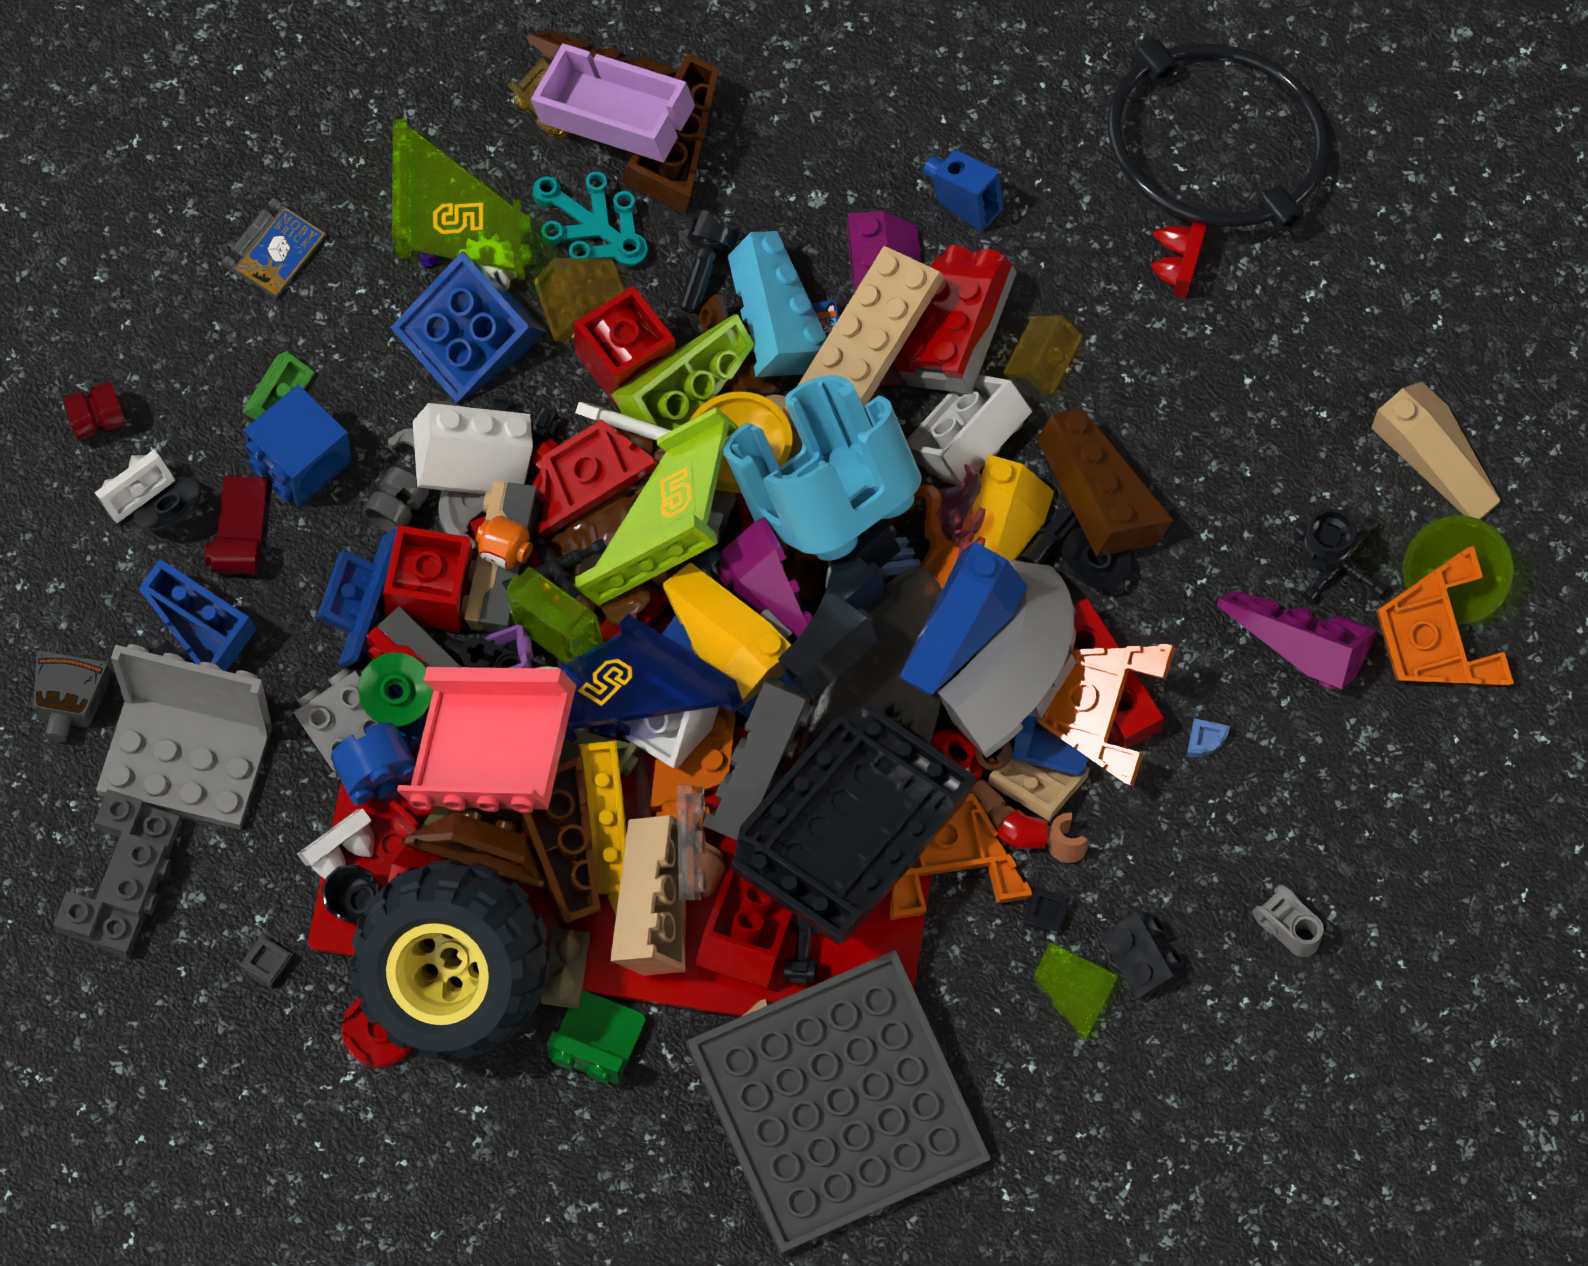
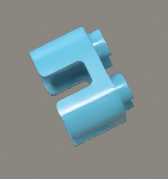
M828 375L806 381L786 395L785 404L803 445L801 451L782 466H778L763 430L751 423L744 424L732 433L725 442L723 449L726 460L754 522L765 517L776 538L803 553L816 554L819 559L825 561L839 559L850 553L857 545V536L880 519L893 518L906 512L914 502L913 494L918 490L922 480L920 471L890 401L878 395L865 405L873 425L872 427L854 385L841 376Z

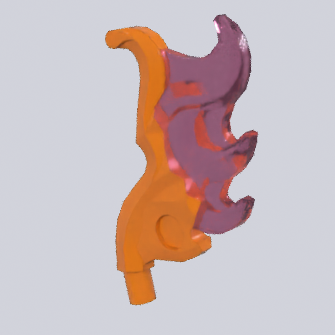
M967 464L964 465L966 476L955 487L938 489L926 484L919 486L918 490L914 493L916 501H919L921 498L926 500L927 510L924 537L930 541V549L923 559L921 566L916 571L911 592L912 611L917 613L921 627H924L931 613L930 607L933 605V600L941 593L961 551L973 543L974 536L984 521L986 509L979 507L975 514H973L972 510L974 501L980 492L981 476L977 469ZM978 537L975 542L984 546L986 539Z

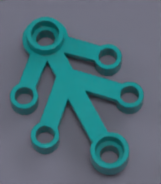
M598 171L591 172L586 178V189L591 194L593 214L564 194L556 179L545 176L539 178L534 183L533 199L538 206L542 208L557 206L580 223L579 225L561 226L556 221L546 222L541 229L544 243L557 245L561 241L599 237L608 243L606 245L590 247L584 241L573 242L569 247V258L572 263L584 265L588 261L615 259L625 267H635L645 260L648 252L647 243L642 236L635 233L632 212L635 208V198L628 191L618 192L614 196V210L620 216L621 233L609 226L605 199L607 178L603 173ZM598 180L603 184L599 187H593L591 182ZM545 186L553 188L550 192H544L541 190V188ZM621 200H627L630 202V205L622 207L618 203ZM549 230H556L558 234L556 236L551 237L548 236L546 232ZM633 245L636 247V249L633 251H626L624 249V246ZM581 249L584 250L586 254L583 256H576L574 252L576 250Z

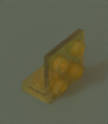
M553 258L533 280L554 342H566L574 334V322L624 292L612 259Z

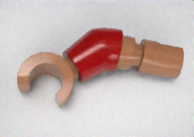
M984 779L975 783L971 792L981 801L980 804L988 818L992 819L991 823L998 833L997 837L1005 844L1015 849H1044L1045 844H1048V850L1051 855L1058 861L1065 863H1075L1086 854L1089 839L1082 835L1072 839L1063 835L1069 833L1072 813H1064L1057 816L1053 820L1052 826H1048L1047 820L1027 816L1021 810L1015 811L1010 805L1005 806L1006 801Z

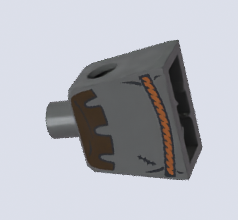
M38 650L33 708L38 719L48 721L45 732L47 739L55 742H66L70 725L83 728L90 726L111 679L107 662Z

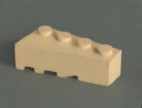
M671 815L630 819L625 837V853L610 961L644 976L685 972L686 823Z

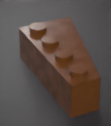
M687 53L674 78L687 83L695 104L694 109L682 130L675 129L678 137L664 163L633 153L626 166L622 181L623 184L683 214L686 213L719 71L718 67Z

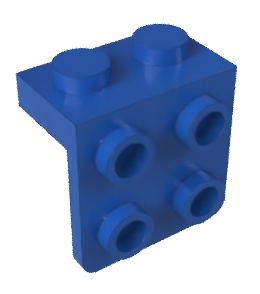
M1027 716L1021 722L1023 729L1013 737L1016 740L1012 751V759L1076 776L1084 774L1088 760L1087 756L1036 722L1037 717Z

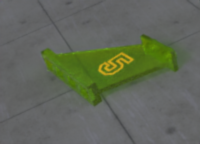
M407 119L393 120L392 240L397 258L412 257V250L455 259L463 251L477 264L516 272L518 280H525V265H531L530 244H525V235H531V222L529 213L523 214L521 201L513 200V206H511L411 129Z

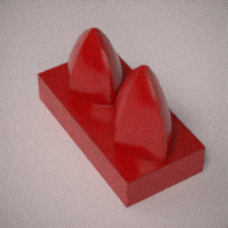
M1193 222L1192 227L1180 225L1167 226L1153 232L1158 241L1165 247L1183 255V258L1174 256L1161 258L1151 264L1154 272L1163 281L1175 286L1173 292L1175 296L1187 298L1207 227L1205 224Z

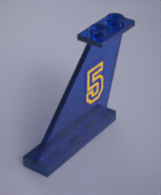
M630 614L618 623L622 633L559 668L576 684L564 737L571 743L577 739L574 729L723 706L734 713L743 704L738 685L734 679Z

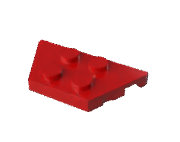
M602 419L542 456L541 474L543 480L539 490V501L543 503L542 522H537L539 534L547 537L653 472L659 461Z

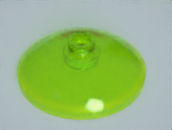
M1464 515L1442 517L1424 526L1411 540L1404 556L1402 570L1404 585L1407 589L1465 548L1474 546L1483 578L1447 588L1457 625L1471 624L1492 614L1505 600L1513 579V560L1509 547L1503 537L1486 522Z

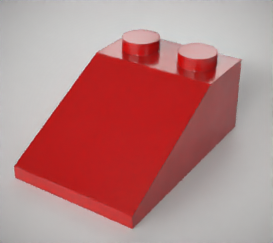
M731 858L705 928L695 965L767 988L792 912L732 872L733 858Z

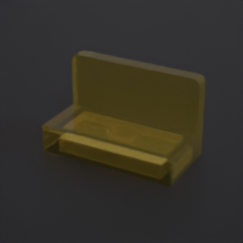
M1063 315L1033 316L1003 373L1008 378L1026 377L1042 394H1053L1083 336Z

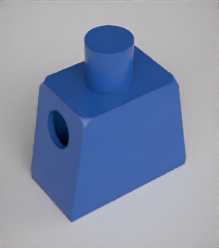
M958 150L953 151L945 161L936 156H931L925 163L923 174L934 180L937 200L981 233L1004 209L998 170Z

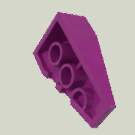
M763 517L753 523L722 550L717 573L723 586H729L733 595L760 615L767 609L793 633L790 643L792 645L810 623L812 616L808 611L802 612L800 609L802 606L799 595L800 588L796 579L788 581L781 562L787 558L769 523Z
M1234 590L1219 598L1217 606L1291 664L1307 676L1319 680L1320 685L1330 689H1342L1355 679L1378 631L1332 615L1331 621L1315 618L1310 615L1311 609L1303 607L1298 609H1278L1279 604L1274 600Z

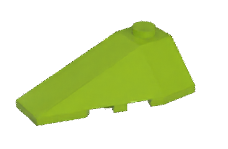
M734 314L637 374L612 393L611 396L622 414L672 431L689 422L700 406L718 395L726 381L733 378L755 344L738 314ZM653 440V447L657 450L661 447L657 445V441Z

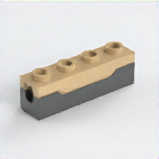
M493 480L491 492L487 491L484 497L483 511L486 513L485 520H491L500 515L528 528L529 542L531 543L535 535L541 506L539 491L536 486ZM478 552L477 561L473 560L469 568V582H472L470 595L464 596L461 608L462 617H465L464 620L471 630H485V632L495 633L516 625L524 586L519 587L515 593L507 596L501 582L526 575L530 556L525 563L519 562L514 568L507 570L482 559Z

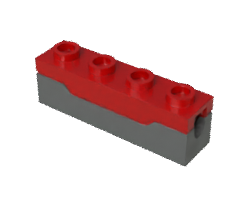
M400 606L378 624L377 628L375 627L366 635L369 647L367 653L372 660L388 653H404L419 660L426 668L460 667Z

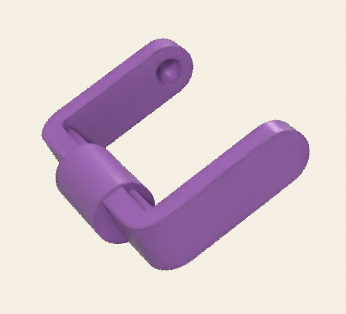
M514 625L486 637V640L497 645L517 639L518 657L521 663L509 668H532L533 650L531 638L521 625Z

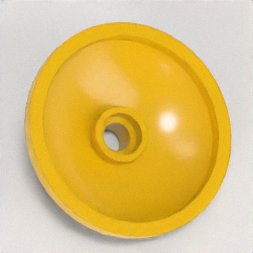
M730 392L716 396L700 406L689 420L691 421L716 407L736 423L738 429L746 423H751L761 428L779 467L786 463L792 454L793 435L788 418L777 404L759 394ZM723 452L715 489L724 492L741 493Z

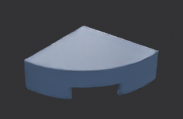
M1194 718L1186 757H1203L1218 750L1225 742L1230 726Z

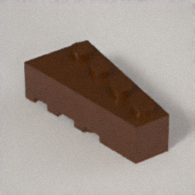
M1083 409L1052 414L1037 440L1096 557L1157 545L1173 522L1169 514Z
M581 756L558 764L548 810L533 809L531 813L516 811L525 836L546 878L549 888L547 892L562 929L597 917L601 911Z

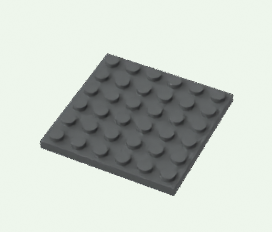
M896 950L686 1041V1045L779 1254L991 1160Z

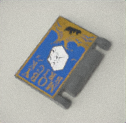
M272 198L267 205L277 215L273 217L268 211L262 210L231 249V252L241 260L236 263L231 257L225 256L221 263L227 269L234 271L277 299L327 235L324 231L282 205L277 199Z

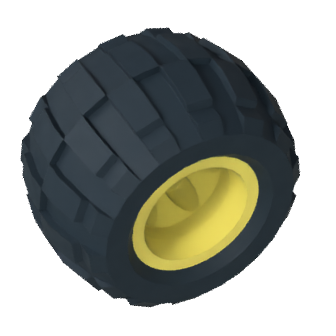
M458 859L431 861L427 866L410 868L394 877L370 901L368 908L359 918L352 940V947L355 948V956L350 962L352 984L354 990H359L363 1000L360 1007L370 1023L377 1022L389 1034L386 1039L401 1049L409 1046L419 1050L420 1056L439 1060L448 1059L452 1054H456L457 1057H463L464 1059L491 1051L495 1045L509 1040L519 1031L541 1001L544 985L548 981L550 952H547V947L544 945V941L547 939V930L541 914L538 911L534 912L526 901L529 895L515 881L510 884L499 877L497 869L479 862L473 863L471 866L462 865V861H458ZM433 939L435 948L427 947L423 940ZM452 948L457 949L459 951L457 954V957L459 959H456L452 956L454 951ZM473 962H477L479 973L474 970ZM426 964H433L437 968L438 974H430ZM451 977L460 978L463 983L462 987L453 986L450 980Z

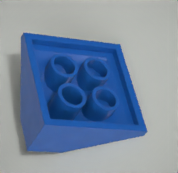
M463 251L390 327L458 404L522 358L546 333V330L517 299Z

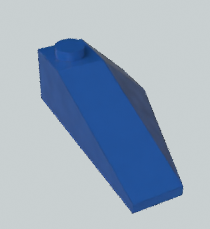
M975 541L961 551L898 677L899 679L929 696L933 695L1013 617L1027 588V584L1007 559Z

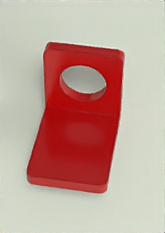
M394 800L389 803L393 820L374 837V853L390 868L401 852L397 854L386 853L383 850L384 840L392 835L402 838L418 830L422 824L419 817L408 807L403 809Z

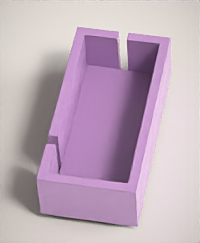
M562 43L530 99L540 123L663 163L678 137L675 129L682 130L695 107L685 81L596 54L593 59L591 52Z

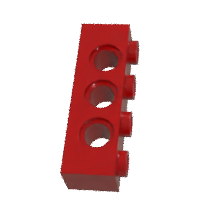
M1088 598L1073 605L1076 611V616H1074L1075 643L1085 642L1092 649L1119 648ZM1130 670L1120 699L1130 709L1127 711L1117 710L1108 738L1112 743L1117 742L1119 747L1126 749L1160 732L1164 717L1135 672Z

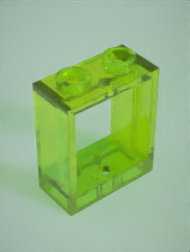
M530 566L522 575H517L510 581L505 595L514 625H521L532 640L582 675L605 650L597 615Z

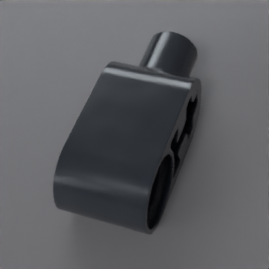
M449 637L443 648L462 667L509 668L521 663L517 652L483 638H472L467 642H462Z

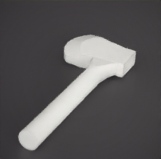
M579 402L575 412L594 420L600 421L602 419L611 426L655 441L671 431L590 403Z

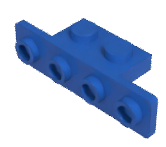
M396 528L382 536L373 563L345 550L338 554L316 619L348 633L338 662L340 667L346 668L355 662L361 661L366 653L368 642L365 641L368 629L374 626L379 615V609L376 606L379 597L383 596L397 532Z

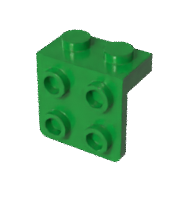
M582 990L579 1009L568 1008L558 1033L552 1031L547 1042L548 1058L560 1067L566 1069L575 1068L583 1071L590 1078L598 1082H610L619 1085L645 1025V1016L638 1011Z

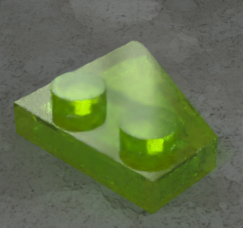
M1051 942L1033 976V980L1043 993L1049 995L1054 1007L1061 1016L1064 1015L1077 1031L1076 1035L1084 1042H1086L1118 978V975Z

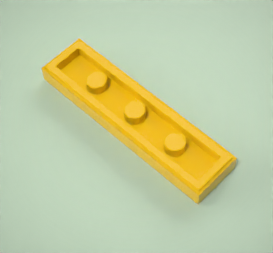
M617 742L579 744L578 753L582 759L584 788L586 790L599 895L619 893L627 833Z

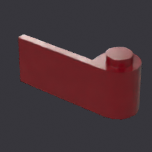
M224 476L217 536H214L213 542L206 543L205 565H211L212 573L257 575L268 478Z

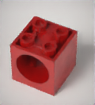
M634 285L574 322L575 354L615 407L618 406L611 396L612 393L637 374L675 351V338Z
M398 525L383 591L387 617L400 606L419 626L460 633L463 620L461 614L464 596L468 595L470 587L469 568L473 561L471 537Z

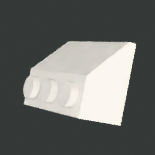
M978 375L972 394L950 391L906 441L917 463L942 482L965 487L977 477L978 472L985 465L988 454L996 456L1006 440L1022 427L1024 420L1032 413V410L1010 380Z
M428 403L413 420L417 488L486 494L487 491L491 492L493 480L505 483H525L533 448L530 414Z
M642 647L612 652L610 660L619 659L632 667V678L623 685L614 679L619 674L614 670L607 676L620 684L621 687L602 706L597 704L593 719L628 741H632L638 747L670 767L678 768L712 730L722 697L717 692ZM618 663L608 665L607 672L612 667H616L623 671V675L620 677L622 680L625 681L628 678V669ZM605 679L603 684L608 688L599 696L600 701L615 688L614 685Z

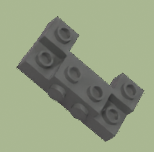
M107 789L94 824L97 831L120 837L96 899L66 891L53 926L56 933L87 942L111 954L129 959L146 914L152 915L158 901V893H155L159 881H165L169 874L172 861L168 858L182 822L178 815L146 806L141 799Z

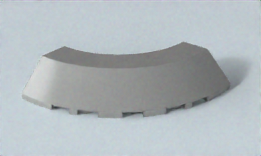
M1008 560L1027 584V588L1013 617L978 650L970 663L954 679L937 691L952 722L986 758L1023 729L1021 722L1033 710L1039 712L1042 709L1046 693L1051 687L1056 688L1066 671L1065 659L1068 652L1073 651L1076 638V630L1074 628L1076 611L1067 586L1052 566Z

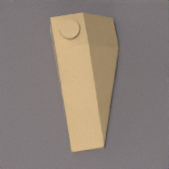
M1423 382L1402 388L1377 410L1372 429L1474 526L1500 503V498L1448 405Z

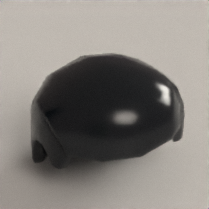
M359 865L339 866L326 877L322 888L323 903L326 910L345 923L355 925L358 924L359 918L368 908L370 901L382 890L380 880L371 871Z

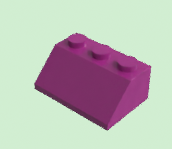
M885 211L848 213L846 233L853 295L883 246L921 262L917 224Z

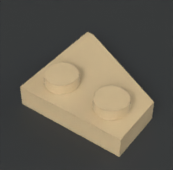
M1011 758L1005 767L993 770L989 776L988 784L1046 820L1051 821L1087 779L1090 768L1086 766L1084 774L1076 776Z

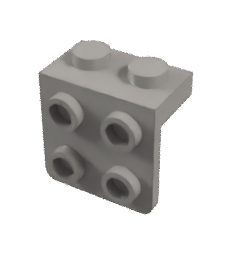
M347 667L328 679L332 685L320 694L315 688L297 701L301 707L293 712L334 771L331 760L333 750L349 736L354 735L355 739L358 740L367 735L365 728L379 724L366 714L360 704L358 683L361 672L359 669L352 673L349 672Z

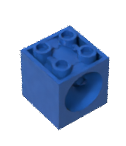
M299 384L244 429L246 440L244 447L249 454L248 464L251 469L261 478L265 475L274 483L272 488L276 494L285 502L290 499L298 508L352 463L348 432Z

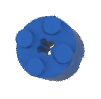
M379 723L365 728L367 735L358 740L355 739L354 735L349 736L331 754L334 769L354 806H359L378 798L381 802L391 801L400 795L397 791L398 785H404L413 778L416 761L401 732L393 723Z

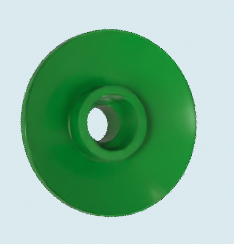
M388 653L372 660L363 670L358 683V697L363 710L377 723H393L396 727L406 726L417 721L429 708L433 695V690L423 681L426 667L416 658L404 653ZM393 686L400 687L403 694L399 698H392L388 694L389 689Z

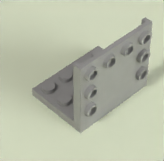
M128 644L127 647L115 645L111 661L124 699V705L96 788L97 795L104 797L107 789L141 799L144 805L241 830L273 730L262 680L247 671H237L236 674L223 671L219 666L209 662H200L199 665L185 662L184 658L172 653H164L163 656L152 654L139 645Z

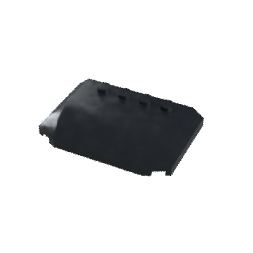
M871 705L863 707L862 712L847 719L842 716L831 721L740 826L735 856L732 862V872L833 942L841 945L854 935L964 804L976 783V776Z

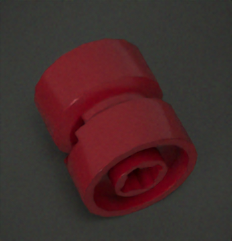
M110 381L92 387L90 395L86 396V394L79 391L62 397L77 442L97 435L99 427L109 431L126 425Z

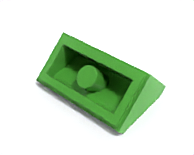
M288 351L278 354L242 412L256 420L296 385L299 384L305 390L315 371Z

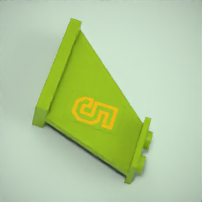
M715 407L657 438V445L666 451L596 566L575 577V584L578 590L598 606L717 544L716 532L707 524L726 437L738 429V425L718 408Z

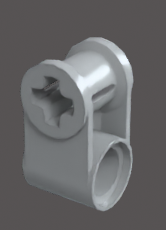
M1278 885L1274 889L1275 894L1262 907L1256 906L1252 910V914L1256 921L1267 932L1273 934L1283 943L1291 953L1300 957L1311 956L1319 948L1323 935V924L1316 915L1300 902L1291 890L1283 885ZM1298 930H1308L1314 938L1303 940L1297 936L1296 932Z

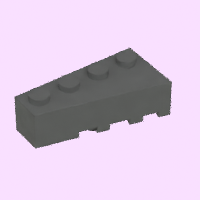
M773 677L764 682L745 725V731L749 732L747 738H741L731 757V765L735 766L733 773L729 771L715 794L717 799L721 800L720 804L711 814L707 813L702 824L703 826L737 840L740 826L784 777L782 771L787 760L793 761L800 745V741L795 739L800 726H807L814 707L809 705L811 698L803 691Z

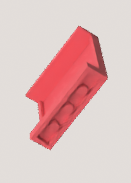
M427 667L423 681L433 690V695L411 785H398L397 791L409 801L410 806L420 810H430L432 806L445 807L454 811H463L465 807L479 808L488 812H497L499 808H509L522 813H531L533 809L548 810L576 684L562 669Z

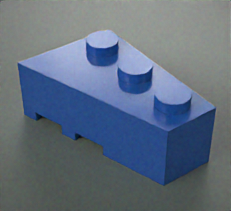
M161 559L158 560L138 588L195 664L199 665L200 662H209L219 666L223 671H227L257 629L247 615Z

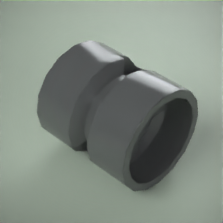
M391 467L379 483L381 492L375 491L362 508V511L372 524L388 533L394 528L397 529L398 525L406 527L413 519L411 511L417 512L429 495V490L427 488H417V477L397 467Z

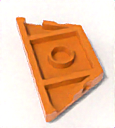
M720 702L712 730L678 768H672L656 758L651 811L657 812L662 810L663 803L668 800L690 796L698 797L702 792L718 790L721 781L723 782L726 774L730 771L736 711Z

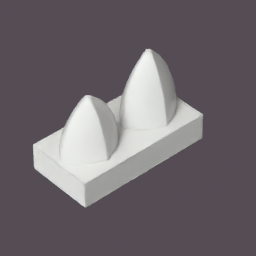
M152 450L147 455H132L128 469L114 479L105 480L102 487L95 494L110 517L118 523L176 480L155 450Z
M357 809L298 852L297 855L305 866H311L321 877L326 879L337 867L346 865L344 855L338 846L340 844L355 855L362 857L373 856L374 836L368 824L372 820L364 809Z

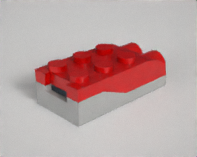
M950 245L947 246L944 254L939 255L931 265V268L940 271L945 278L899 351L893 364L907 386L972 394L1017 272L1008 259L998 251L980 249L975 253L962 246Z

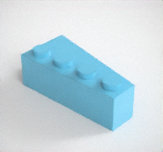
M750 232L728 255L736 294L742 297L744 304L740 310L743 322H748L750 337L755 344L750 351L755 353L757 363L753 366L755 377L805 374L827 337L778 232Z

